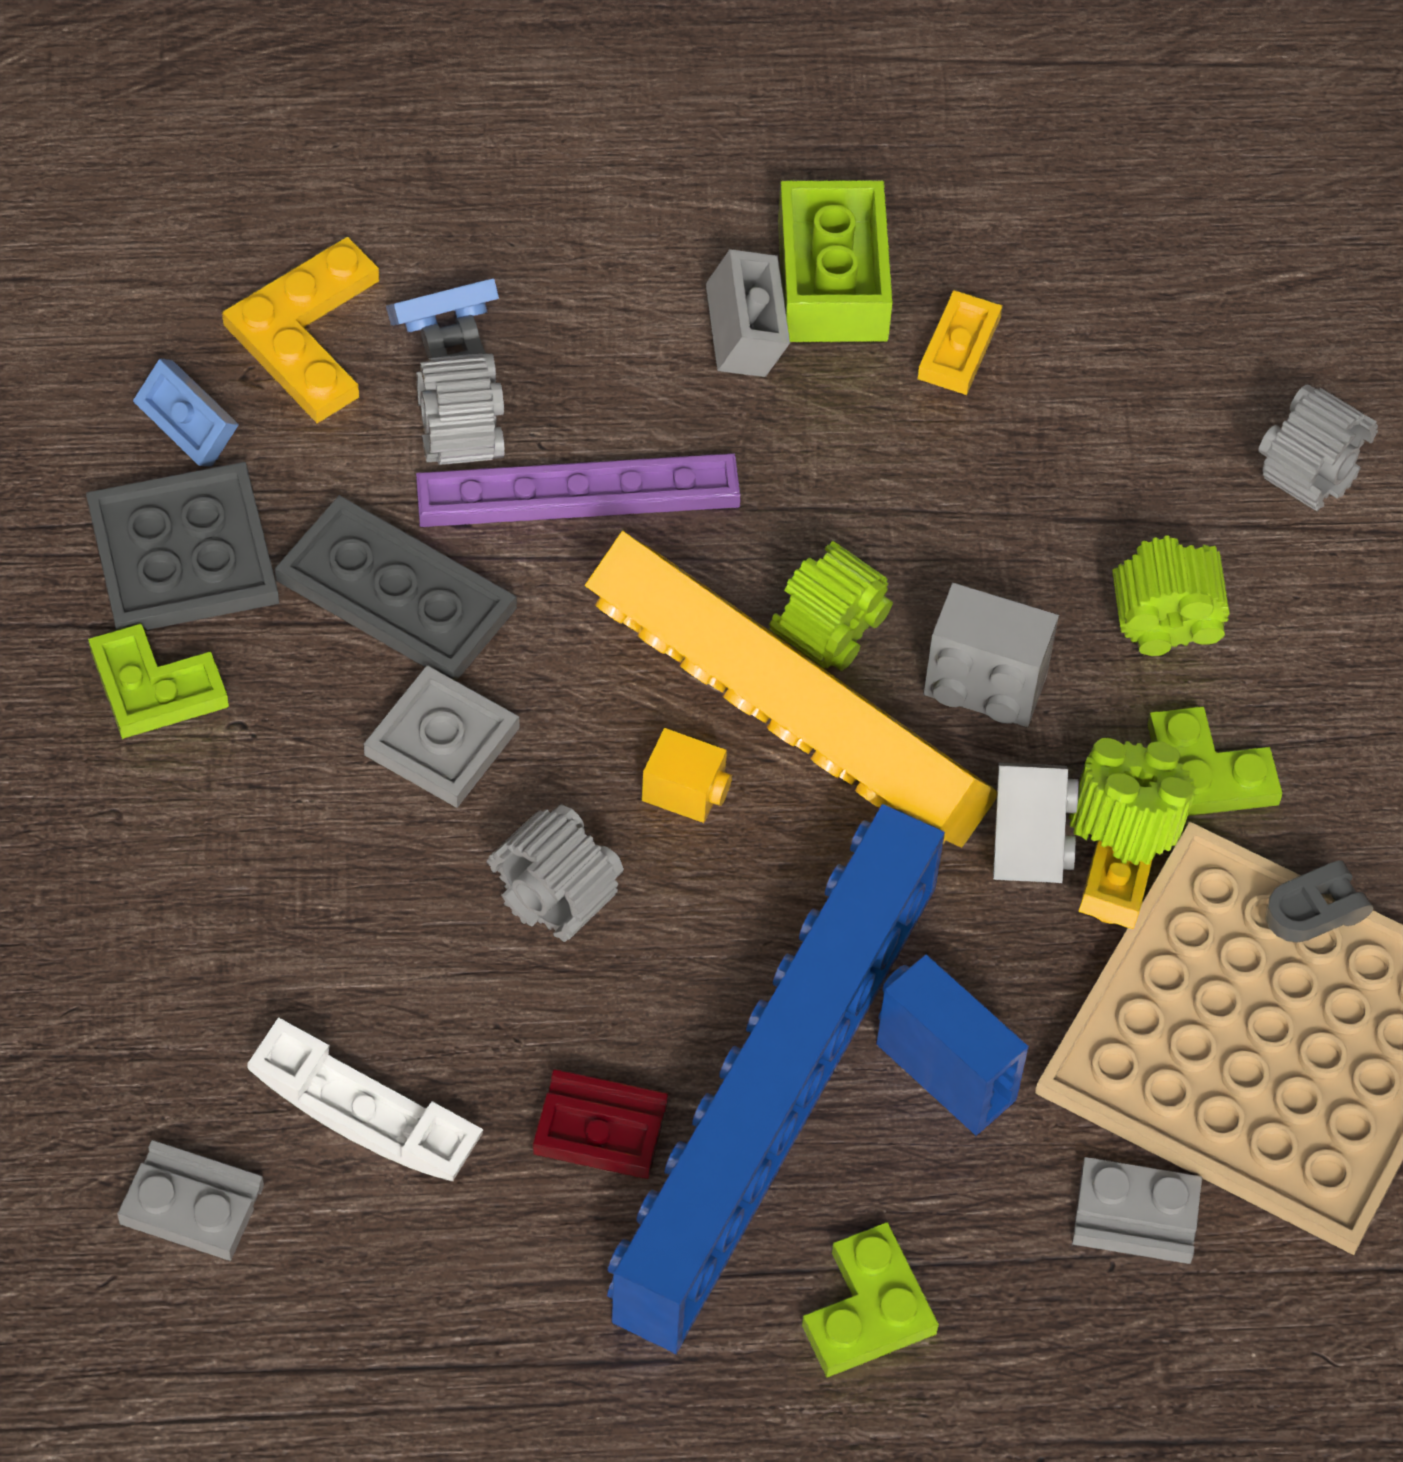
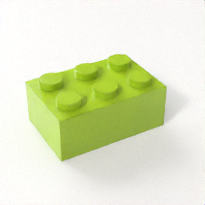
M781 181L778 213L780 270L790 342L888 341L892 311V289L884 181Z

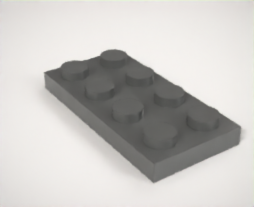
M340 495L275 568L277 582L424 667L428 665L455 681L460 678L517 609V596Z

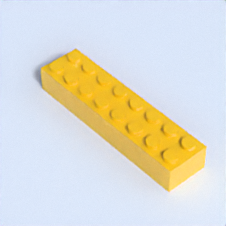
M624 531L620 533L585 584L587 588L600 596L595 604L598 609L617 622L624 623L638 632L637 636L659 652L666 653L680 662L681 668L701 682L711 685L722 693L728 687V690L723 695L727 701L746 714H752L764 723L771 718L772 720L766 728L791 746H797L807 754L812 749H815V753L810 758L814 763L851 785L854 784L856 779L860 781L854 791L878 808L882 804L887 805L944 831L943 844L945 841H948L962 848L997 799L996 789L663 555Z

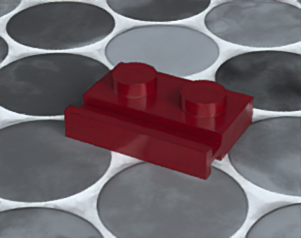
M553 1069L550 1088L545 1098L533 1142V1155L649 1179L663 1117L668 1105V1094Z

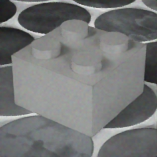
M952 582L932 634L923 695L935 698L938 702L949 707H964L986 714L993 720L1001 723H1015L1029 727L1048 674L1059 615Z

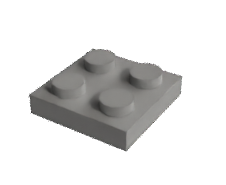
M427 665L364 743V754L366 757L458 808L519 730V716Z

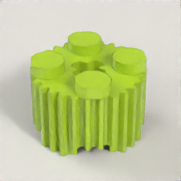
M1169 535L1164 536L1160 540L1155 537L1151 542L1145 540L1141 542L1142 545L1137 547V554L1132 556L1133 560L1126 559L1124 565L1119 564L1118 568L1112 569L1121 632L1124 633L1126 638H1130L1131 642L1138 641L1141 654L1160 656L1169 652L1172 647H1176L1178 644L1187 646L1189 642L1193 641L1197 644L1209 645L1217 643L1225 636L1224 622H1228L1230 612L1221 555L1217 551L1216 546L1209 547L1208 545H1203L1200 548L1194 549V545H1189L1185 548L1182 544L1178 543V539L1170 538Z
M832 541L830 545L825 547L827 553L823 559L820 558L816 562L808 558L802 562L799 569L795 570L794 576L788 580L784 590L791 595L789 603L784 608L785 612L781 616L775 613L769 626L773 633L821 667L829 668L831 665L843 671L853 662L859 652L860 644L856 641L862 637L863 632L868 629L869 625L877 628L885 620L893 605V601L884 596L888 586V579L835 541Z
M1101 738L1094 743L1078 783L1077 813H1069L1068 819L1071 820L1069 825L1074 828V835H1079L1087 840L1089 834H1091V840L1101 841V846L1103 847L1111 846L1114 851L1113 856L1120 859L1124 864L1127 861H1131L1134 865H1138L1140 861H1143L1147 865L1154 859L1155 853L1160 855L1163 854L1164 850L1170 851L1172 846H1176L1180 839L1196 787L1193 786L1194 779L1189 778L1190 772L1183 770L1184 765L1178 763L1180 758L1179 751L1169 744L1160 741L1150 743L1147 748H1144L1142 743H1137L1135 746L1129 741H1126L1125 745L1111 738Z

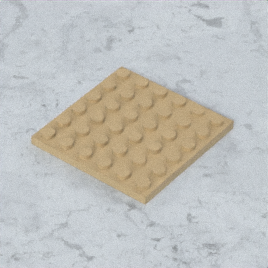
M1189 822L1145 897L1134 929L1127 928L1040 1077L1035 1093L1197 1176H1202L1203 1179L1354 1255L1403 1162V925L1372 911L1367 918L1355 925H1342L1303 942L1285 941L1277 937L1269 929L1265 919L1266 907L1274 889L1301 875ZM1321 894L1327 904L1335 902L1331 894Z

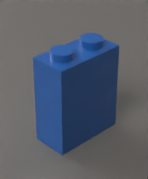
M924 955L910 968L907 965H903L895 970L882 988L884 997L882 1009L878 1016L880 1024L876 1045L977 1136L1017 1100L1028 1045L929 956Z

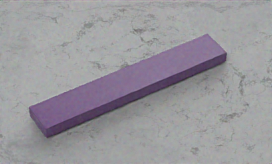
M735 453L416 473L420 527L740 507V489Z

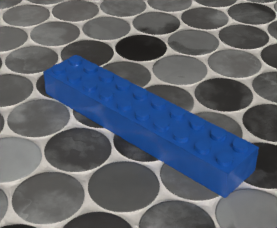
M884 804L881 805L872 823L866 820L861 822L850 846V851L854 853L847 866L838 864L829 878L825 889V895L829 898L821 911L813 908L805 919L799 935V940L803 941L798 952L795 956L787 953L782 959L773 980V985L777 988L770 1001L767 1002L761 999L755 1006L746 1031L751 1034L743 1048L733 1046L728 1053L720 1071L719 1077L724 1081L715 1096L706 1093L701 1100L692 1121V1125L697 1128L688 1144L679 1141L670 1154L665 1167V1174L669 1175L664 1186L660 1192L652 1189L647 1194L636 1220L641 1226L632 1241L623 1239L619 1243L611 1258L608 1272L613 1274V1280L607 1297L613 1299V1324L677 1354L934 893L944 831Z

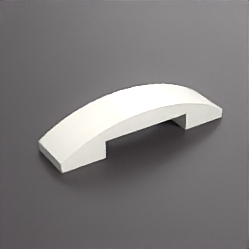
M279 1017L248 1062L247 1068L261 1081L325 1126L385 1158L438 1178L453 1181L483 1133L482 1128L431 1101L426 1109L329 1056L328 1044Z

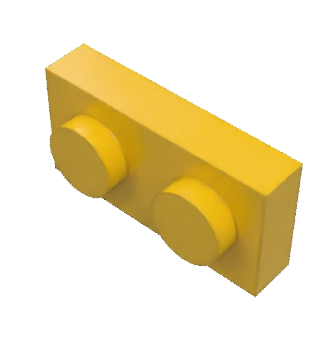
M953 290L920 363L918 379L967 395L1000 321L1002 305Z
M1097 840L1078 912L1094 916L1105 923H1115L1134 929L1140 913L1152 860L1147 865L1143 861H1140L1138 865H1134L1131 861H1127L1124 864L1120 859L1113 856L1114 851L1111 846L1103 847L1101 846L1102 842Z

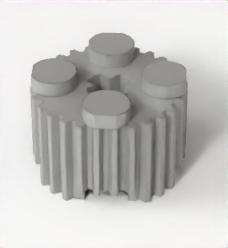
M493 353L435 357L421 362V372H416L418 406H421L425 432L422 435L426 462L438 461L439 465L503 458V432L501 427H496V415L504 414V401L501 383H496Z
M1307 384L1301 387L1292 400L1290 406L1291 413L1287 421L1283 422V427L1272 426L1264 435L1258 451L1267 457L1262 470L1264 479L1315 511H1318L1324 507V497L1327 498L1329 494L1335 498L1342 497L1345 490L1350 488L1352 481L1358 477L1361 467L1355 463L1360 453L1359 449L1364 444V440L1369 443L1373 442L1374 437L1378 433V425L1375 420L1322 388L1315 389Z
M562 804L551 813L546 809L543 812L539 810L497 848L487 860V863L491 866V871L501 873L499 878L506 883L504 887L507 890L502 894V897L505 900V906L512 909V914L514 916L518 915L523 924L527 923L530 926H533L537 921L540 924L545 923L548 929L554 928V937L560 938L563 942L569 940L615 896V893L618 891L616 888L618 882L615 879L624 870L617 854L606 846L596 845L593 842V837L585 834L584 824L580 816L573 809Z

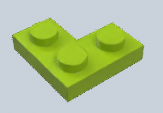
M142 624L88 639L93 660L122 739L229 707L228 696L211 651L157 667Z
M1204 707L1150 713L1147 725L1151 741L1165 742L1176 748L1180 753L1178 763H1182L1184 765L1183 770L1189 771V778L1194 779L1193 786L1196 787L1188 816L1277 806L1280 804L1283 793L1270 747L1216 753Z
M888 1222L833 1243L832 1255L853 1297L803 1316L802 1320L805 1334L827 1378L937 1334L939 1324Z

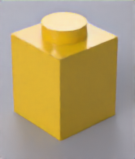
M664 728L643 771L642 801L705 823L713 804L722 806L731 785L732 775L725 772L727 750Z

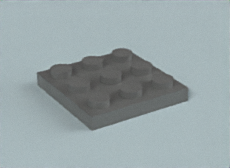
M246 462L86 492L116 631L142 624L144 630H150L279 604L278 590Z

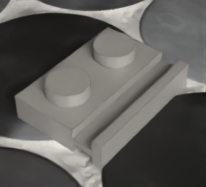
M152 1140L148 1147L149 1153L144 1163L140 1164L118 1212L119 1223L231 1261L253 1213V1205L256 1198L264 1188L263 1176Z
M1085 1157L1081 1171L1072 1244L1191 1264L1194 1254V1239L1197 1228L1202 1176Z

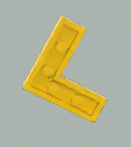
M346 237L222 312L223 325L316 423L321 422L359 398V387L304 327L379 282V268L349 237Z

